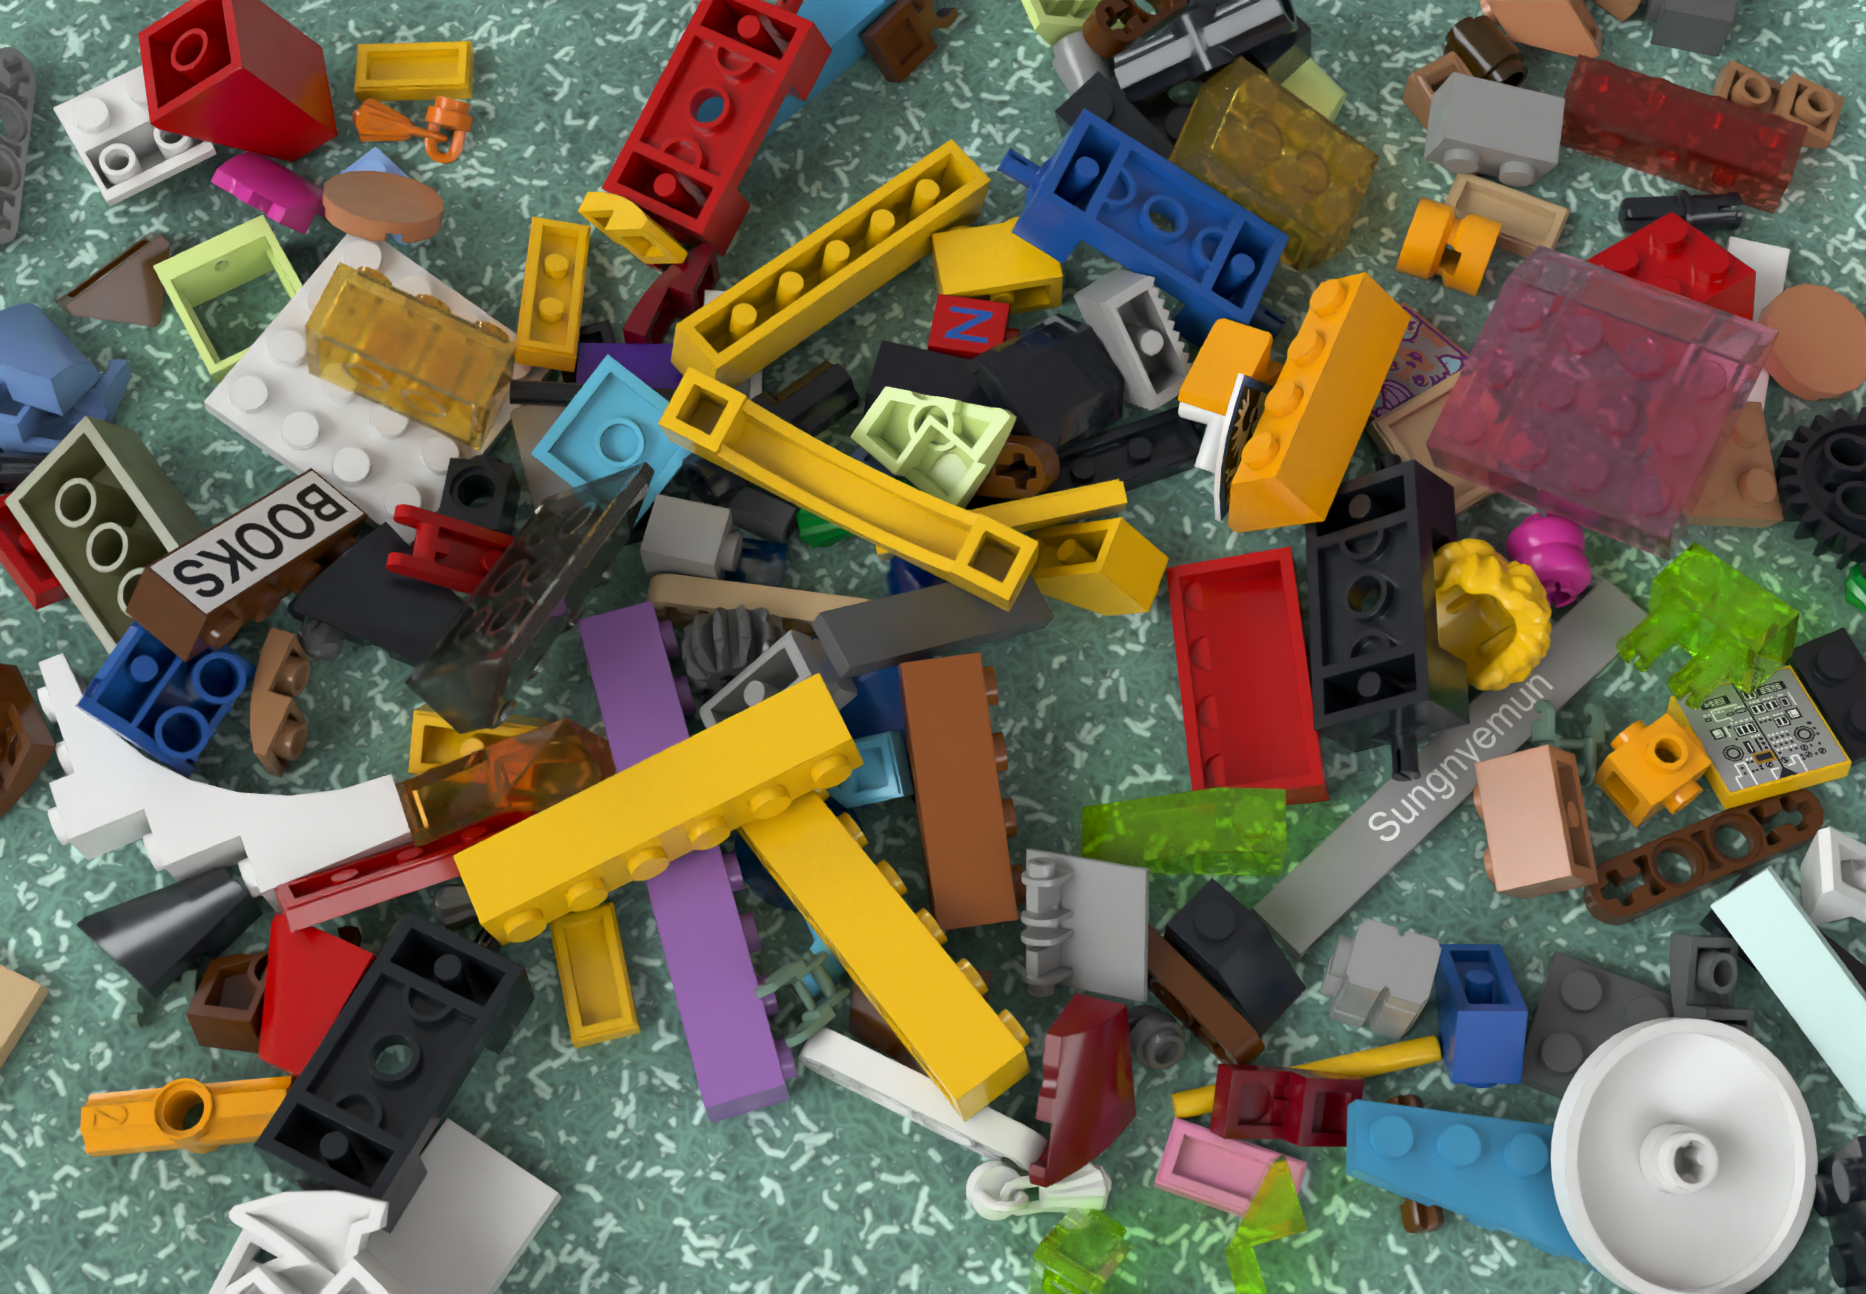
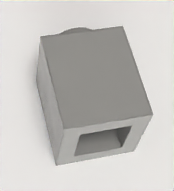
M657 494L640 547V553L647 577L650 578L660 574H678L724 580L726 570L735 572L738 566L743 539L741 534L735 533L731 509Z

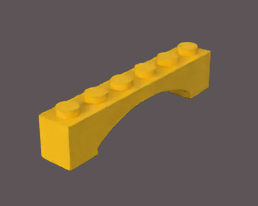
M688 367L658 423L669 441L1007 612H1010L1039 556L1038 541L982 513L976 514L920 491L842 453L748 399L747 395L691 367Z

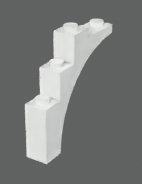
M64 653L38 662L46 685L37 689L38 698L50 723L59 724L63 741L56 743L55 749L60 764L67 775L49 783L56 807L48 809V816L59 842L63 846L71 843L87 860L143 838L145 849L156 871L159 872L166 869L177 882H180L214 868L223 870L239 864L241 875L251 896L256 898L262 895L276 912H280L274 890L278 885L421 839L405 796L392 774L340 790L290 796L241 793L189 780L147 759L114 731L75 706L88 686L84 677Z

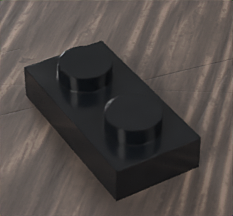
M1843 627L1788 650L1783 656L1782 661L1785 666L1791 665L1851 760V767L1866 761V662Z

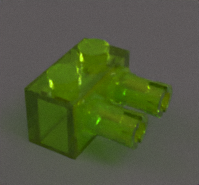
M1694 541L1651 581L1648 615L1629 633L1617 640L1616 650L1627 664H1630L1639 655L1640 658L1634 663V669L1640 672H1647L1653 663L1675 643L1694 657L1676 673L1669 676L1667 685L1670 692L1679 701L1691 692L1692 694L1686 699L1685 705L1692 709H1699L1705 700L1726 680L1736 685L1748 695H1751L1792 656L1800 612Z

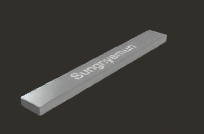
M1605 577L1552 627L1550 634L1551 643L1546 657L1542 658L1540 664L1533 668L1531 674L1524 682L1511 683L1507 688L1500 691H1483L1469 704L1470 724L1439 732L1418 752L1419 771L1421 772L1419 779L1411 778V781L1403 782L1396 781L1391 777L1251 909V913L1265 925L1271 936L1298 961L1473 795L1474 785L1478 783L1474 763L1516 753L1531 740L1532 722L1542 718V713H1536L1534 710L1536 701L1540 699L1550 700L1554 705L1556 716L1649 628L1654 619Z

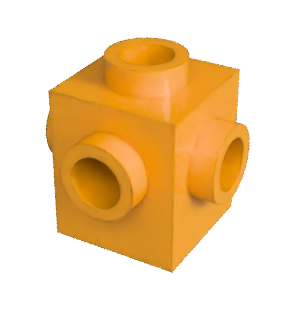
M1666 713L1648 727L1642 720H1638L1622 731L1610 744L1615 751L1606 757L1596 772L1594 779L1596 784L1631 824L1638 828L1662 809L1666 808L1674 815L1696 799L1703 792L1702 787L1697 782L1712 764V761L1705 755L1704 746L1697 735L1689 728L1679 726Z

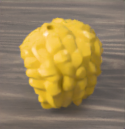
M1466 538L1441 546L1438 552L1433 555L1439 646L1466 662L1468 685H1473L1477 690L1500 691L1507 688L1511 683L1524 682L1531 674L1533 668L1540 664L1542 658L1546 657L1547 651L1550 648V634L1552 631L1550 618L1552 610L1546 598L1545 588L1531 566L1525 563L1521 564L1516 560L1509 563L1500 553L1495 552L1492 545L1484 540Z

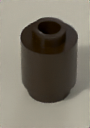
M1482 15L1474 19L1470 16L1465 17L1457 22L1447 33L1445 38L1447 44L1444 48L1443 56L1455 51L1468 67L1473 77L1520 87L1526 79L1528 69L1523 64V54L1488 16Z

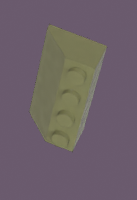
M85 415L4 501L109 655L134 621L125 610L145 566L206 531L134 430Z

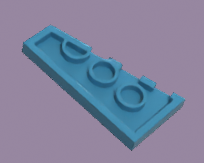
M1358 1099L1347 1106L1346 1175L1428 1207L1437 1205L1467 1217L1466 1222L1489 1231L1498 1229L1531 1242V1247L1556 1257L1563 1255L1590 1265L1592 1271L1600 1273L1578 1249L1565 1226L1558 1208L1551 1173V1142L1554 1125Z

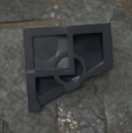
M214 868L86 916L76 925L119 967H122L156 999L204 953L208 954L212 959H216L263 912L249 892L226 873Z

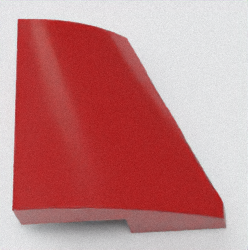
M276 913L270 930L258 1059L298 1078L375 961L376 956L367 950L313 926L291 933L284 916Z

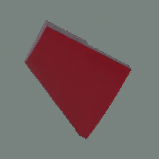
M1076 993L1046 1033L1042 1062L1044 1078L1038 1096L1036 1119L1052 1124L1048 1146L1039 1159L1030 1164V1184L1047 1188L1077 1172L1108 1148L1136 1116L1126 1004Z

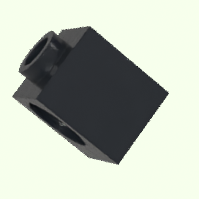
M476 455L471 459L450 458L439 514L512 536L521 493L512 463H504L502 460L488 455ZM492 497V500L482 507H469L478 498Z

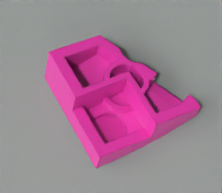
M246 152L232 157L216 170L211 180L212 183L233 194L241 201L266 213L267 217L302 234H306L316 214L325 217L324 208L322 209L323 188L265 155Z

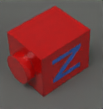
M938 294L928 341V350L972 360L983 352L1019 336L1020 330L1009 328L1010 304Z

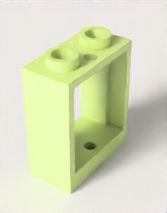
M263 214L153 266L216 386L220 384L249 348L221 361L193 308L272 270L276 272L290 300L303 286Z

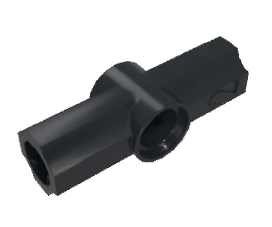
M1231 0L1222 5L1216 3L1203 6L1173 20L1169 24L1170 30L1113 56L1115 62L1114 72L1117 81L1131 104H1139L1143 101H1148V99L1163 94L1188 80L1190 82H1197L1213 77L1241 62L1240 56L1297 31V14L1291 0Z
M825 360L778 394L774 395L770 391L762 392L753 397L751 401L805 433L816 437L858 407L860 396L855 390L849 374L838 363L831 364ZM694 453L684 458L682 462V471L686 475L691 489L704 503L708 502L714 506H719L751 483Z

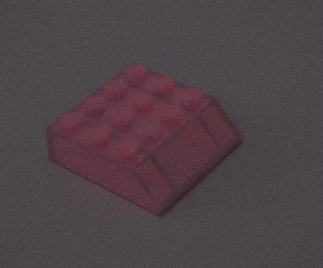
M1540 245L1508 276L1426 442L1428 452L1434 467L1553 515L1571 519L1578 525L1670 561L1773 348L1779 331Z

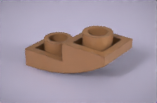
M1730 60L1719 71L1705 116L1722 124L1787 144L1825 149L1832 141L1845 98L1796 73H1793L1783 84H1780L1734 60Z
M271 627L260 654L252 687L250 733L254 754L270 775L281 778L289 760L295 761L298 759L307 741V720L291 697H297L303 692L309 679L310 663L308 655L295 634Z

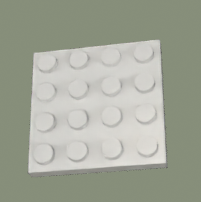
M346 234L208 396L204 404L207 412L297 475L312 468L368 514L365 520L368 525L376 529L384 522H387L413 548L416 529L398 524L393 520L395 507L400 504H407L439 513L450 458L471 459L476 455H487L511 425L510 413L513 409L526 406L510 404L509 391L511 380L546 381L554 369L513 363L516 333L387 242H374Z

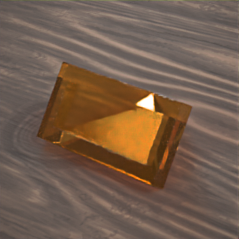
M567 717L487 746L482 752L492 813L545 810L616 774L609 741Z
M499 743L487 745L395 783L415 847L429 844L518 804Z

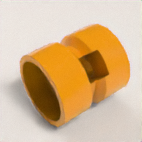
M1422 196L1405 238L1396 271L1424 281H1428L1434 275L1442 277L1444 287L1476 297L1503 222L1472 212L1461 219L1456 217L1454 206ZM1447 244L1452 245L1454 249H1447Z

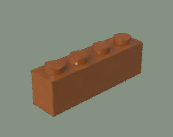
M981 652L900 663L897 666L931 916L938 923L942 931L1018 920L1016 905L1026 903V885L1021 882V874L1023 873L1021 863L1010 864L1007 838L1017 837V821L1012 798L1001 799L998 772L1008 771V759L1003 732L992 733L988 706H995L999 703L994 667L982 666Z

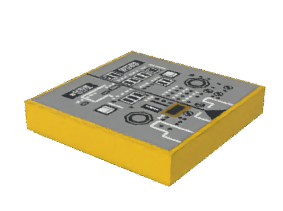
M1791 665L1670 697L1667 709L1669 715L1679 726H1685L1697 735L1704 746L1705 755L1712 761L1704 775L1724 809L1848 776L1852 764L1851 760Z

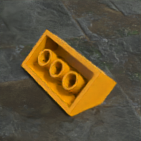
M1367 272L1321 282L1311 296L1310 308L1297 337H1295L1288 348L1286 362L1275 386L1265 399V409L1252 438L1243 448L1242 460L1231 483L1228 527L1234 532L1241 533L1325 521L1411 320V316Z

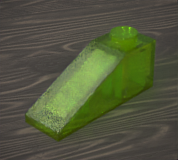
M1218 787L1082 807L1081 857L1148 868L1149 874L1278 877L1287 854L1285 789Z
M1072 1207L1040 1242L1032 1255L1027 1292L1029 1294H1109L1128 1262L1134 1247L1132 1243L1123 1239L1127 1230L1116 1220L1098 1210L1090 1209L1086 1216Z

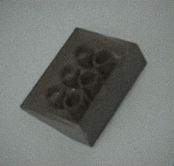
M647 462L545 497L405 681V684L459 734L486 728L492 730L504 723L517 706L514 696L525 681L536 677L551 660L552 653L549 651V648L559 634L570 630L577 623V620H580L586 607L582 603L593 588L607 581L617 569L619 562L615 557L631 535L655 470Z

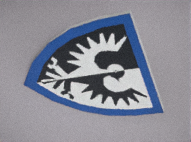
M1238 373L1226 417L1181 401L1178 409L1180 417L1207 425L1194 467L1215 473L1214 508L1215 520L1222 521L1229 512L1231 483L1242 460L1243 448L1252 438L1265 409V399L1273 388L1271 385Z

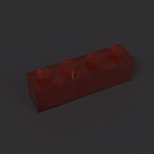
M1579 54L1563 96L1565 98L1560 145L1710 194L1738 192L1744 205L1773 214L1790 183L1808 126L1787 120L1777 114L1764 113L1730 102L1720 96H1711L1679 86L1663 78H1654L1617 66L1607 60H1597Z

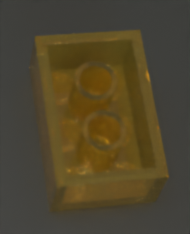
M1241 56L1202 84L1169 161L1289 235V240L1280 260L1296 271L1303 273L1343 250L1380 156Z
M338 263L305 325L309 373L480 451L509 395L510 383L514 373L517 343L509 340V336L494 324L486 321L472 323L452 314L450 308L445 303L433 296L417 294L415 297L394 287L385 275L372 268L361 266L358 269H354L344 263Z

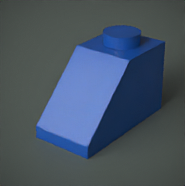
M1439 944L1442 949L1435 973L1440 1050L1451 1083L1466 1084L1475 1088H1490L1497 1084H1521L1528 1010L1501 944Z

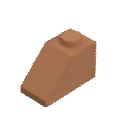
M1479 0L1484 15L1488 16L1497 27L1501 25L1511 41L1586 60H1591L1600 55L1603 34L1583 0Z

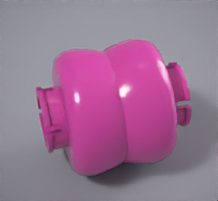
M1542 512L1535 513L1525 518L1522 524L1513 529L1508 536L1506 552L1509 561L1516 560L1521 564L1525 563L1532 567L1546 590V598L1550 608L1551 603H1555V608L1570 604L1575 600V596L1583 592L1591 582V565L1585 554L1584 531L1574 520L1562 517L1554 512H1546L1545 517H1542Z

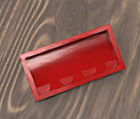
M1291 546L1167 567V583L1195 807L1240 809L1330 801L1321 734L1314 730L1311 663L1298 571Z

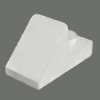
M1831 827L1818 830L1800 867L1802 908L1816 926L1847 917H1854L1866 923V845Z

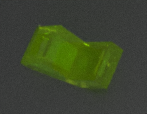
M1284 1155L1269 1160L1224 1245L1225 1257L1237 1294H1267L1253 1246L1308 1230Z

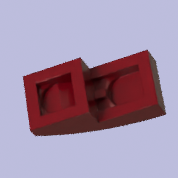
M703 242L687 252L688 254L683 263H673L655 280L634 307L622 328L625 343L662 344L675 317L684 320L704 306L705 290H714L720 277L714 245Z
M1218 1064L1210 1132L1223 1139H1283L1298 1147H1346L1347 1106L1356 1099L1362 1100L1364 1079L1354 1075L1308 1069Z

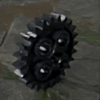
M1866 407L1861 408L1856 420H1853L1847 412L1840 408L1836 410L1831 422L1818 414L1814 417L1810 428L1802 425L1797 428L1793 439L1787 440L1777 461L1775 477L1778 484L1780 503L1785 504L1782 510L1783 521L1800 522L1793 537L1796 540L1813 537L1818 541L1813 551L1814 556L1818 557L1832 551L1838 555L1836 560L1837 569L1842 570L1853 561L1860 564L1862 577L1866 578Z

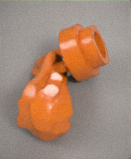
M436 96L434 106H428L425 118V121L429 122L427 129L415 127L408 117L373 98L363 102L352 113L353 124L356 127L361 142L404 141L413 136L425 138L426 154L435 162L444 164L456 161L461 155L466 132H471L474 117L469 116L470 104L442 96ZM440 127L454 130L451 147L447 153H441L437 149V141L448 142L449 139L445 134L439 133Z

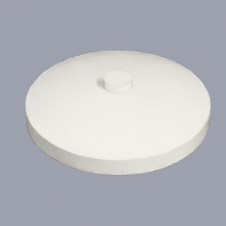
M1672 1017L1645 1021L1628 1027L1600 1045L1585 1060L1571 1080L1560 1103L1551 1142V1173L1555 1198L1561 1217L1570 1236L1586 1259L1614 1284L1633 1294H1746L1768 1279L1792 1252L1804 1231L1815 1197V1174H1817L1818 1170L1817 1144L1810 1113L1800 1089L1784 1065L1768 1048L1748 1034L1726 1024L1704 1019Z

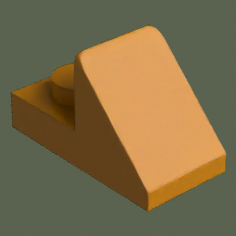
M1218 319L1213 324L1180 388L1178 401L1226 417L1238 373L1274 387L1284 364L1270 360L1272 335L1269 332L1232 320Z

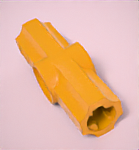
M281 1076L205 1084L195 1079L180 1078L169 1082L161 1088L89 1094L86 1105L81 1107L80 1132L84 1138L86 1153L93 1157L186 1149L192 1153L204 1154L215 1151L222 1145L255 1143L297 1078L294 1076ZM203 1102V1116L198 1124L191 1129L183 1131L182 1124L187 1111L194 1105Z

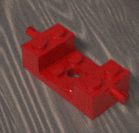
M701 0L602 189L606 193L615 194L633 202L678 242L700 245L703 242L715 246L717 255L724 257L751 206L737 191V188L787 94L804 102L807 100L832 52V49L814 22L797 15L804 0H777L775 5L763 0ZM714 97L724 99L723 111L717 119L708 123L698 121L697 113L703 102ZM665 264L645 265L662 272Z

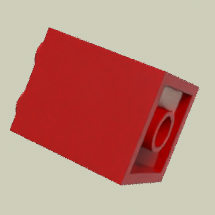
M189 0L138 33L150 124L157 129L289 162L298 160L338 136L323 48L261 0Z

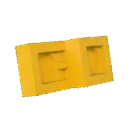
M587 192L578 212L613 242L623 245L644 264L684 262L688 253L682 244L633 202L611 193Z

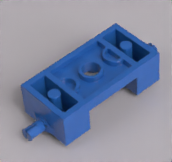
M1085 108L1061 140L1052 157L1045 161L1041 167L1020 155L1011 147L1005 154L997 171L1003 172L1028 188L1025 196V207L1011 231L1018 237L1062 264L1082 240L1134 273L1155 278L1153 283L1155 286L1179 300L1169 319L1175 321L1173 330L1180 332L1179 335L1199 348L1203 346L1213 324L1220 318L1247 326L1250 325L1269 332L1273 340L1282 330L1287 318L1261 304L1260 299L1289 240V235ZM1149 212H1156L1165 216L1171 223L1172 232H1164L1158 229L1152 223Z

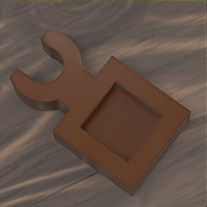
M896 0L860 35V38L886 80L901 83L938 47L930 33L935 28L943 29L951 26L959 14L956 8H941L935 13L933 8L934 0H912V2L910 0Z

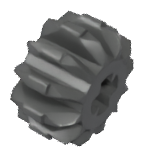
M742 604L736 609L718 607L713 614L701 613L695 616L694 622L684 627V640L681 642L682 661L684 662L690 686L704 689L705 694L716 695L787 633L783 618L769 614L766 608L760 607L749 610L745 609Z

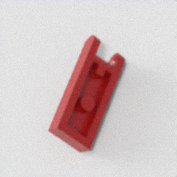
M400 504L395 507L393 520L398 524L416 529L413 555L398 552L389 553L386 562L387 570L531 613H540L549 608L556 557L555 549L416 506Z

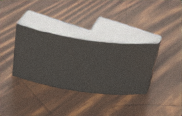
M1671 933L1670 985L1674 1017L1704 1019L1723 1023L1753 1037L1755 1010L1734 1006L1739 944L1733 937Z

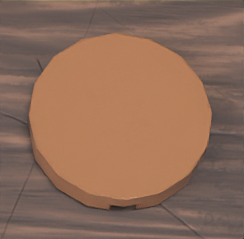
M350 171L332 176L324 183L322 209L324 208L325 217L333 226L349 235L379 242L386 241L387 233L403 234L402 242L416 243L433 237L441 229L444 212L443 199L434 189L417 180L378 171Z
M1805 283L1786 288L1761 310L1755 327L1756 342L1761 339L1765 352L1760 358L1766 371L1783 389L1803 400L1815 402L1822 398H1834L1833 400L1844 398L1866 380V320L1862 313L1846 297L1828 287Z

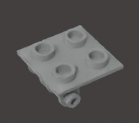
M1032 848L1027 849L1026 871L1021 874V882L1026 885V910L1021 913V921L1026 924V929L1021 932V941L1026 944V968L1021 971V980L1028 984V993L1034 996H1049L1055 993V984L1140 1002L1147 1001L1149 869Z

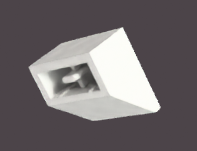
M142 65L53 108L109 207L217 154L211 142L159 130L150 124Z

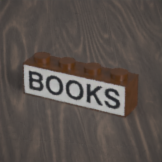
M310 468L145 566L125 612L184 662H187L208 647H211L213 650H219L234 637L240 626L251 619L256 623L266 619L277 608L283 598L292 592L297 596L328 566L358 543L359 540L356 538L368 514Z

